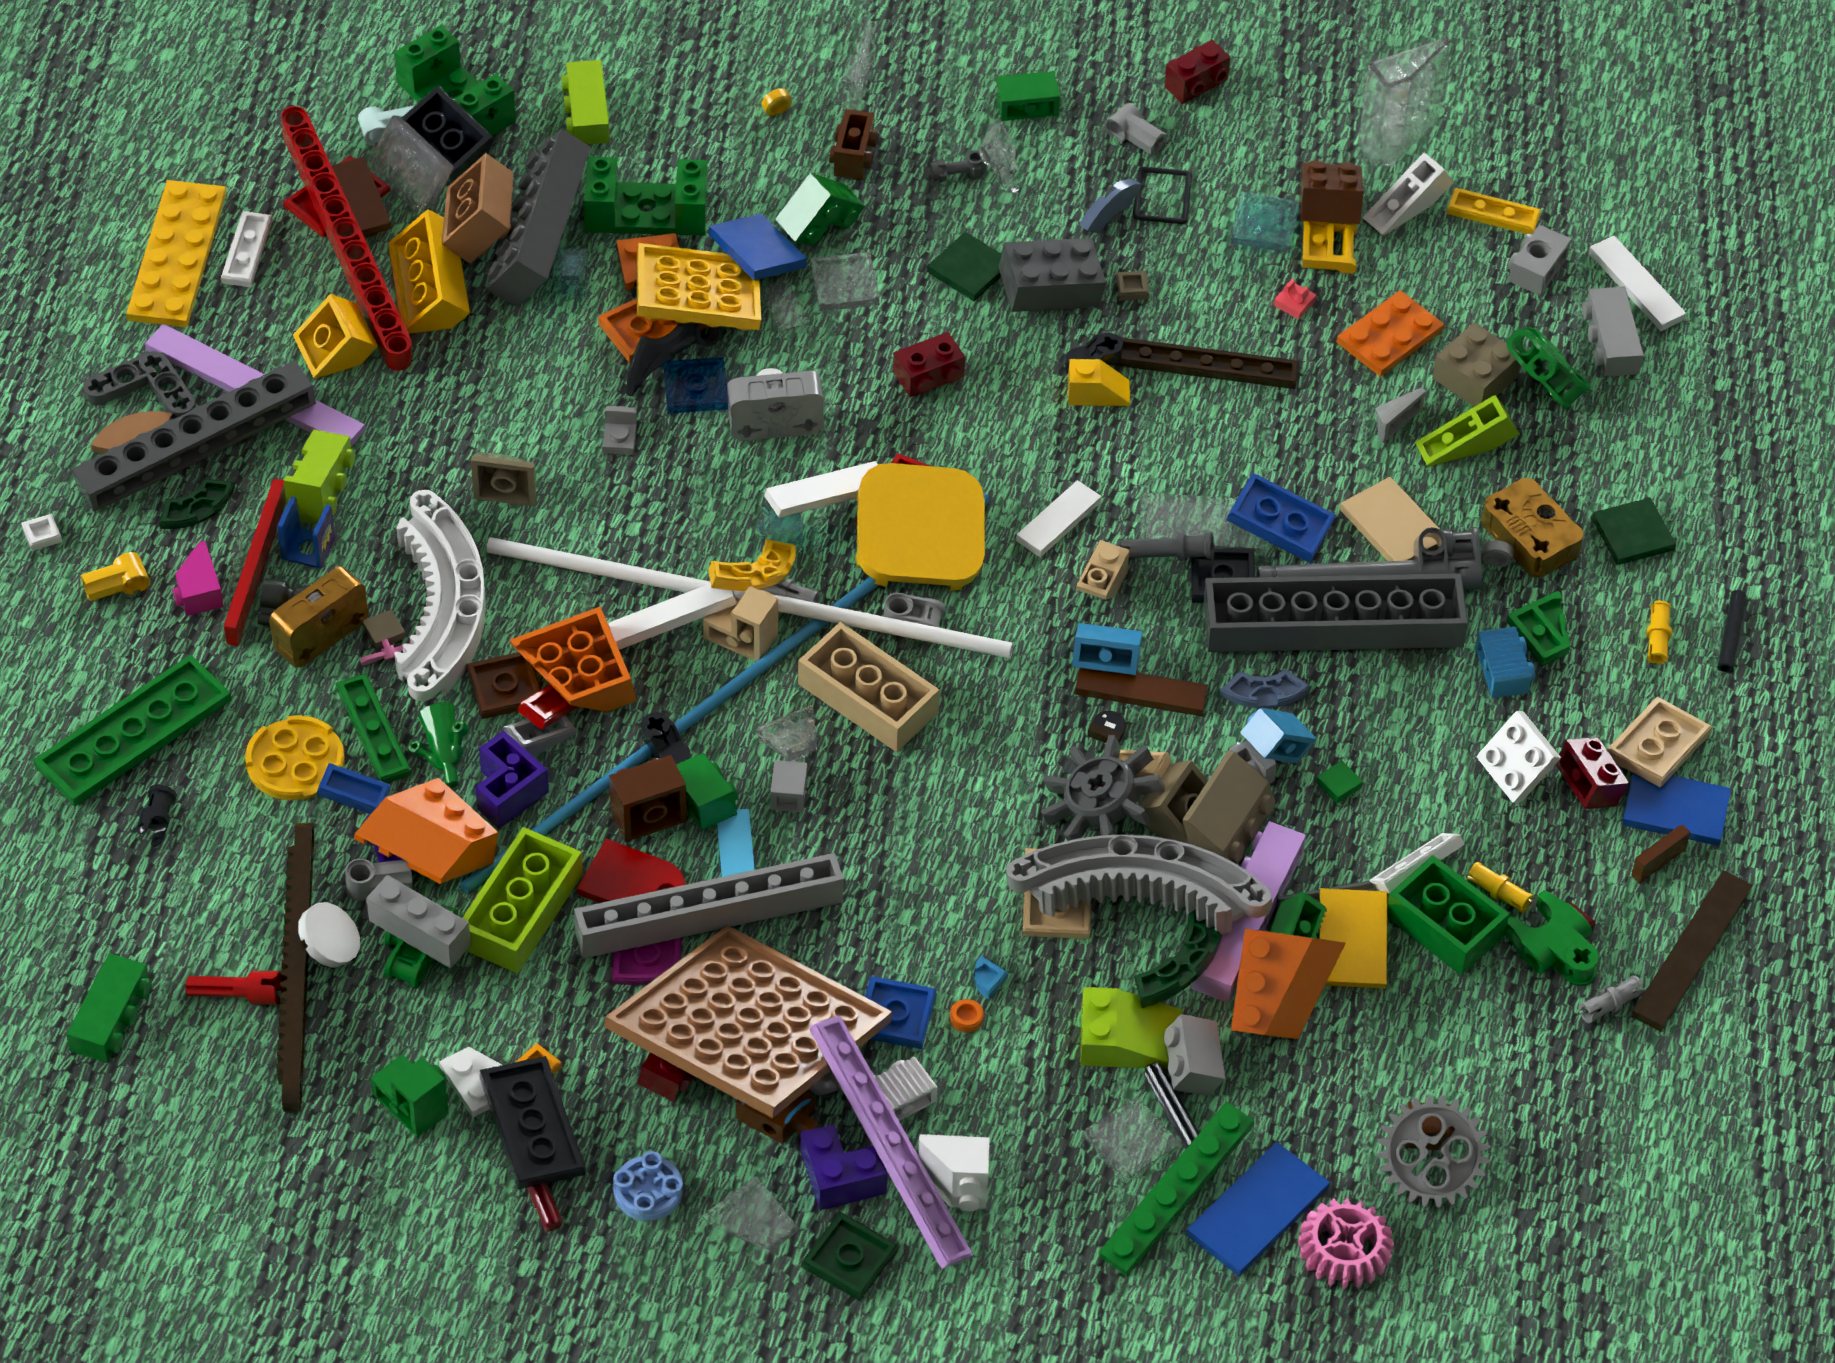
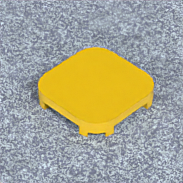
M896 463L879 464L866 472L861 479L856 497L857 552L855 558L857 567L861 566L863 571L875 580L874 584L887 587L888 581L946 585L949 586V591L961 590L963 586L973 582L980 573L985 555V498L982 486L977 479L966 471L955 468Z

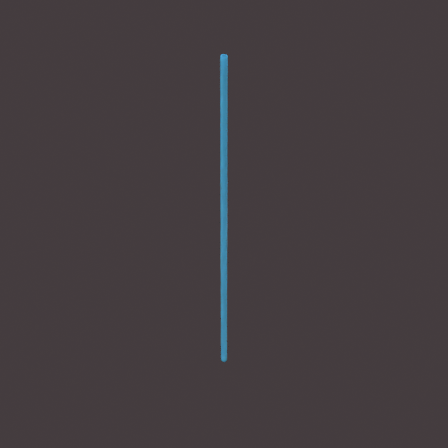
M984 493L986 506L990 503V498ZM869 577L831 606L849 609L879 585L874 584L875 580ZM813 619L676 721L674 724L679 735L830 622ZM645 744L534 827L532 831L544 836L549 834L609 789V775L624 768L641 765L653 756L651 749ZM508 848L494 858L493 864L478 869L459 884L460 888L466 894H469L485 882Z

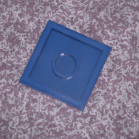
M870 976L865 997L892 1011L891 1022L870 1040L923 1049L937 988Z

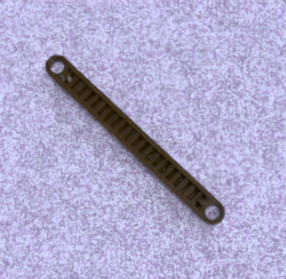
M296 823L294 845L287 848V892H285L286 903H284V948H282L283 959L281 961V1005H279L280 1017L278 1018L280 1028H278V1063H276L278 1082L282 1085L283 1112H301L309 953L306 950L308 945L305 939L301 941L299 936V920L302 913L309 909L312 903L313 823Z

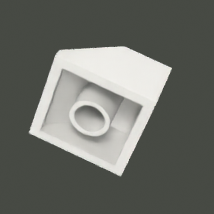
M919 1134L918 1156L941 1198L950 1207H959V1209L968 1212L975 1211L978 1208L986 1209L990 1137Z

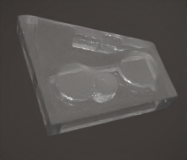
M998 120L989 125L979 148L980 156L986 165H990L1004 191L1009 196L1019 190L1018 184L1011 176V174L1017 172L1015 145L1002 122Z
M756 1176L702 1215L706 1224L770 1252L798 1232L797 1225Z

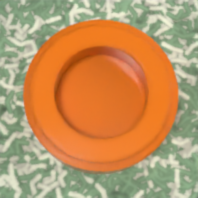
M962 999L952 1005L950 1009V1023L956 1030L970 1033L978 1030L983 1024L984 1011L978 1002L971 999Z

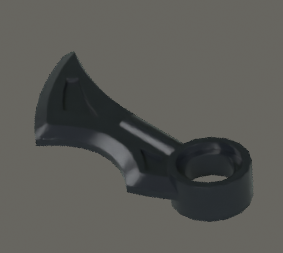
M693 322L678 323L664 337L649 338L642 335L630 364L626 395L633 396L639 386L654 370L691 345L699 344L707 347L714 345L721 335V326H709V333L704 338H701L699 335V329L702 324Z

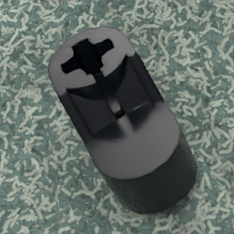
M1113 333L1095 335L1084 346L1073 348L1067 352L1065 359L1066 373L1068 374L1069 359H1100L1109 366L1118 363L1122 357L1123 340Z
M655 712L643 718L641 722L642 739L651 749L655 758L672 755L676 764L691 758L689 747L681 739L675 724L665 714Z

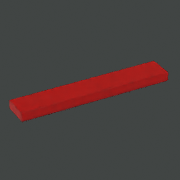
M274 479L272 481L224 623L225 638L228 645L239 646L277 532V526L286 505L284 480Z

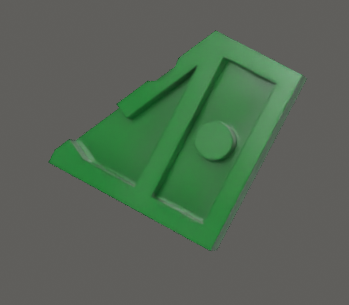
M1559 591L1507 615V624L1510 627H1517L1519 637L1525 638L1527 648L1542 666L1569 654L1570 650L1569 635L1565 629V614L1562 613L1561 608L1562 597Z

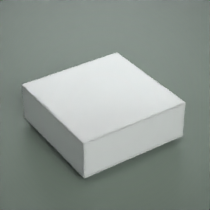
M52 514L21 523L31 551L62 542Z

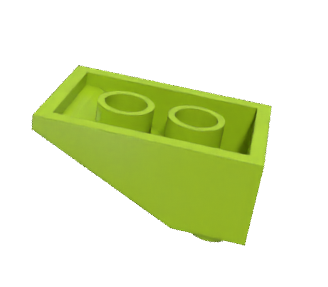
M1083 987L1080 1065L1145 1068L1149 1064L1159 1062L1164 1069H1168L1169 1059L1167 1046L1164 1043V1034L1166 1029L1183 1014V1010L1161 1002L1142 1008L1139 995L1117 988Z

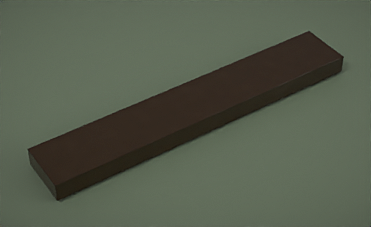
M1120 337L1123 340L1122 357L1118 363L1114 364V366L1295 389L1299 360Z
M1724 870L1722 871L1633 1009L1631 1017L1662 1032L1752 890V884Z

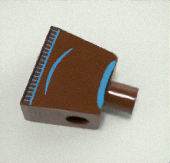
M806 1090L773 1118L740 1100L736 1101V1118L739 1121L781 1144H784L795 1132L801 1136V1132L821 1127L819 1123L811 1118L815 1114V1097L809 1090Z

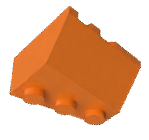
M601 607L509 640L510 644L570 705L608 712L637 701L631 677Z
M1245 928L1231 1030L1299 1039L1346 943Z

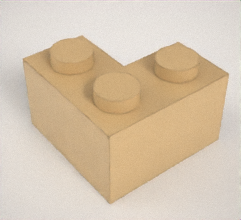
M749 586L741 599L736 598V605L708 615L703 619V638L754 661H758L768 652L778 637V598L767 591Z

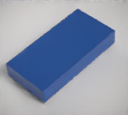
M328 763L318 787L317 795L372 814L382 800L388 796L391 785Z

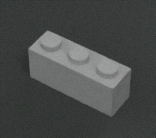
M1626 288L1589 289L1587 302L1582 304V314L1584 320H1589L1590 323L1588 327L1589 342L1595 343L1596 346L1594 349L1595 365L1601 366L1603 377L1639 374L1643 352Z
M388 875L366 898L370 922L449 968H452L471 946L468 921Z

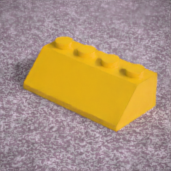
M429 209L388 242L398 310L408 334L452 329L470 314L461 257L442 245L444 217Z

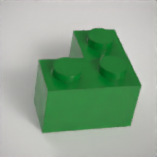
M810 173L775 220L795 242L813 246L822 238L830 224L845 229L849 228L857 221L865 205L845 184Z
M401 1054L370 1078L373 1096L416 1138L449 1114L446 1075L439 1066L435 1064L432 1066L423 1057L411 1063Z

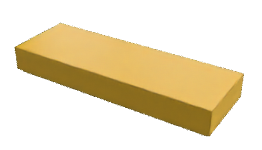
M1455 187L1446 214L1524 234H1533L1541 215V209Z

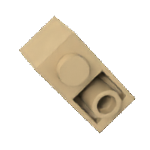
M1100 540L1076 585V590L1105 600L1115 597L1128 571L1129 550Z

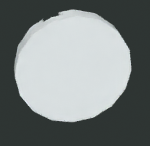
M328 902L316 903L302 913L299 920V936L301 941L305 939L308 945L306 950L316 961L325 966L335 968L347 964L357 956L360 949V935L356 924L340 907Z

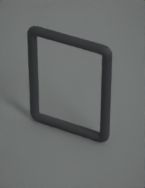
M1144 166L1138 168L1136 181L1141 184L1143 172L1186 176L1182 218L1139 215L1141 185L1134 198V219L1185 224L1188 221L1191 172Z

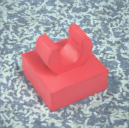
M1291 279L1282 292L1274 299V306L1300 319L1316 302V294L1310 292L1308 287L1305 286L1303 288L1296 284L1295 280Z

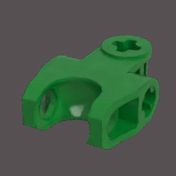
M1532 327L1518 328L1506 340L1508 351L1534 379L1539 380L1547 388L1551 396L1565 409L1569 410L1573 406L1572 403L1583 392H1588L1591 389L1584 377L1567 363L1565 356L1538 329ZM1525 336L1532 344L1529 351L1523 346ZM1574 382L1575 384L1564 394L1563 392Z
M1543 890L1537 895L1536 906L1540 914L1547 920V924L1534 928L1525 925L1516 917H1509L1505 936L1514 945L1520 957L1537 973L1543 974L1550 967H1553L1567 981L1577 986H1587L1596 979V966L1599 954L1597 949L1586 940L1591 936L1592 928L1585 917L1571 904Z

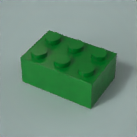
M1434 855L1389 893L1387 903V918L1461 976L1505 936L1509 913Z

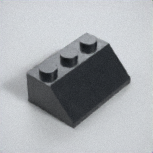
M436 86L394 124L404 142L449 185L485 153L489 154L494 138L439 86Z

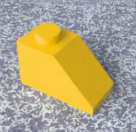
M1069 359L1068 405L1130 406L1129 379L1100 359Z

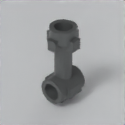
M978 150L970 151L965 161L945 163L943 159L930 163L932 180L939 179L940 181L947 180V175L965 172L971 178H980L984 175V171L987 170L986 157Z

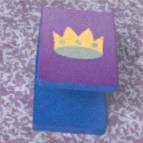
M290 497L277 526L282 560L322 568L335 540L332 506H325L314 531L300 528L297 498ZM312 541L314 553H301L299 550L300 545L303 542Z

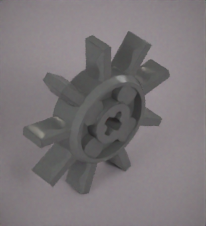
M1108 735L1102 757L1086 760L1083 752L1077 747L1069 748L1071 759L1077 767L1069 778L1045 775L1043 779L1050 792L1064 794L1065 797L1064 800L1041 810L1048 825L1073 815L1075 818L1064 833L1067 841L1082 838L1088 827H1100L1102 835H1116L1114 824L1124 819L1127 815L1147 826L1151 820L1145 809L1136 804L1139 795L1164 791L1165 785L1159 774L1135 778L1137 773L1154 760L1145 745L1125 761L1118 759L1121 746L1115 735Z

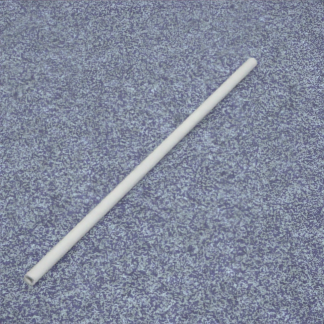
M490 537L487 543V553L684 593L710 584V581L493 537ZM734 591L735 598L741 599L746 591ZM772 594L778 598V612L837 624L842 622L847 626L1005 658H1011L1014 644L1012 642Z

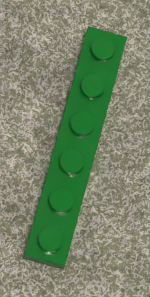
M1226 1101L1099 1251V1257L1128 1276L1252 1130L1254 1120Z

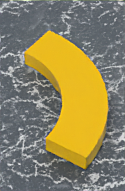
M766 539L763 553L752 564L748 561L739 563L711 561L708 569L711 588L746 591L749 586L756 589H764L780 583L788 576L796 558V545Z

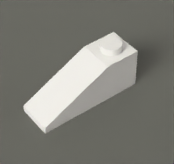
M1424 152L1362 218L1385 236L1432 206L1453 184V181L1446 170Z

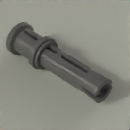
M1206 532L1205 535L1187 536L1186 533H1180L1176 538L1117 540V546L1130 548L1129 558L1177 556V559L1181 561H1187L1188 558L1206 557L1207 560H1213L1215 554L1212 532Z

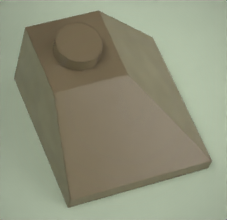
M478 452L472 455L471 469L474 499L536 507L537 495L534 463L499 453Z

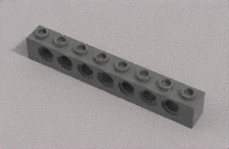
M295 360L286 365H281L259 378L250 380L237 389L223 393L218 398L204 405L197 406L175 419L166 421L155 429L141 433L136 438L120 446L113 447L91 460L82 462L79 466L72 469L76 487L93 512L315 405L313 385Z

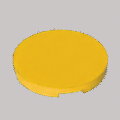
M292 715L267 727L262 726L252 736L247 745L245 762L247 773L259 790L278 799L302 800L317 795L318 787L328 763L344 767L345 755L342 742L330 725L314 717Z

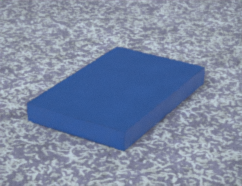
M761 213L709 226L708 235L753 280L806 267L807 258Z
M1252 473L1226 520L1311 563L1336 515Z
M1632 773L1622 825L1667 835L1683 824L1690 831L1689 840L1720 846L1731 788L1677 776H1671L1659 788Z

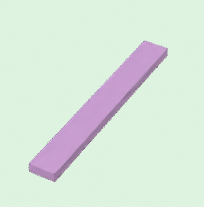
M162 324L145 342L147 351L163 353L169 362L228 392L245 385L252 379L265 375L165 324ZM315 400V405L284 419L310 433L315 429L350 436L351 447L365 432V424Z
M841 1016L814 1023L809 1028L812 1036L941 1269L969 1259L973 1255Z

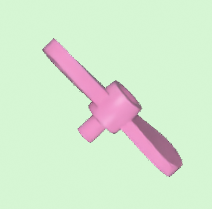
M388 639L382 640L384 647L381 649L382 652L367 655L359 660L363 666L383 658L385 661L395 658L394 653L396 651H403V646L400 645L394 648L393 645L389 644Z

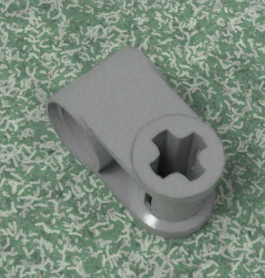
M896 592L886 598L883 616L941 628L939 625L941 619L946 614V606L936 599H926Z

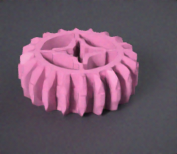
M1348 1197L1344 1200L1343 1204H1339L1333 1198L1330 1201L1329 1207L1320 1203L1317 1207V1212L1310 1211L1307 1215V1221H1304L1301 1225V1235H1299L1298 1245L1301 1248L1300 1257L1301 1260H1306L1307 1271L1316 1270L1315 1276L1317 1280L1325 1277V1275L1328 1276L1330 1287L1335 1283V1280L1342 1281L1341 1285L1344 1290L1348 1287L1349 1281H1353L1354 1285L1359 1289L1362 1286L1363 1279L1371 1284L1375 1280V1275L1381 1276L1385 1271V1267L1391 1261V1252L1394 1246L1393 1239H1391V1227L1385 1226V1216L1375 1217V1206L1366 1210L1363 1208L1362 1200L1357 1205H1352ZM1327 1230L1329 1239L1326 1245L1321 1246L1318 1237L1323 1231ZM1370 1239L1374 1249L1366 1256L1363 1252V1246L1365 1241Z

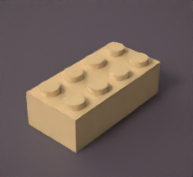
M839 622L798 660V684L895 752H898L939 713L940 689L842 622Z

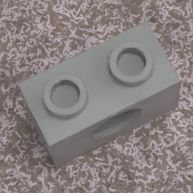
M1538 225L1533 234L1528 233L1526 235L1520 252H1514L1507 266V269L1510 270L1509 282L1541 296L1568 258L1571 238Z

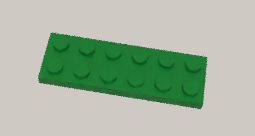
M190 654L34 758V766L75 807L232 701L231 693Z

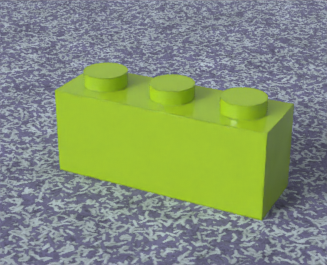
M601 60L566 62V74L561 75L562 93L568 92V96H563L565 114L571 113V117L566 118L567 133L587 145L610 143Z

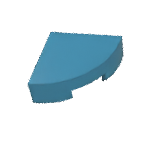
M980 956L977 960L974 973L975 984L981 995L989 1000L1008 978V972L983 956Z

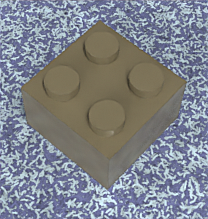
M1474 322L1436 355L1432 379L1475 407L1493 395L1497 396L1519 375L1520 364L1508 351L1507 344Z

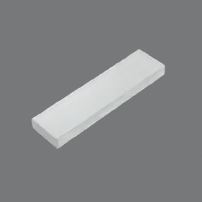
M1615 236L1590 246L1589 254L1619 287L1626 288L1627 296L1660 331L1685 320L1686 312Z
M876 461L766 488L764 497L778 517L854 499L857 497L862 477L869 469L878 464Z
M710 583L609 622V627L620 650L737 604L734 591L711 588Z

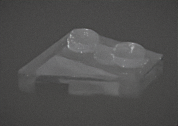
M811 705L756 728L759 740L788 761L800 760L806 754L817 750L815 714Z

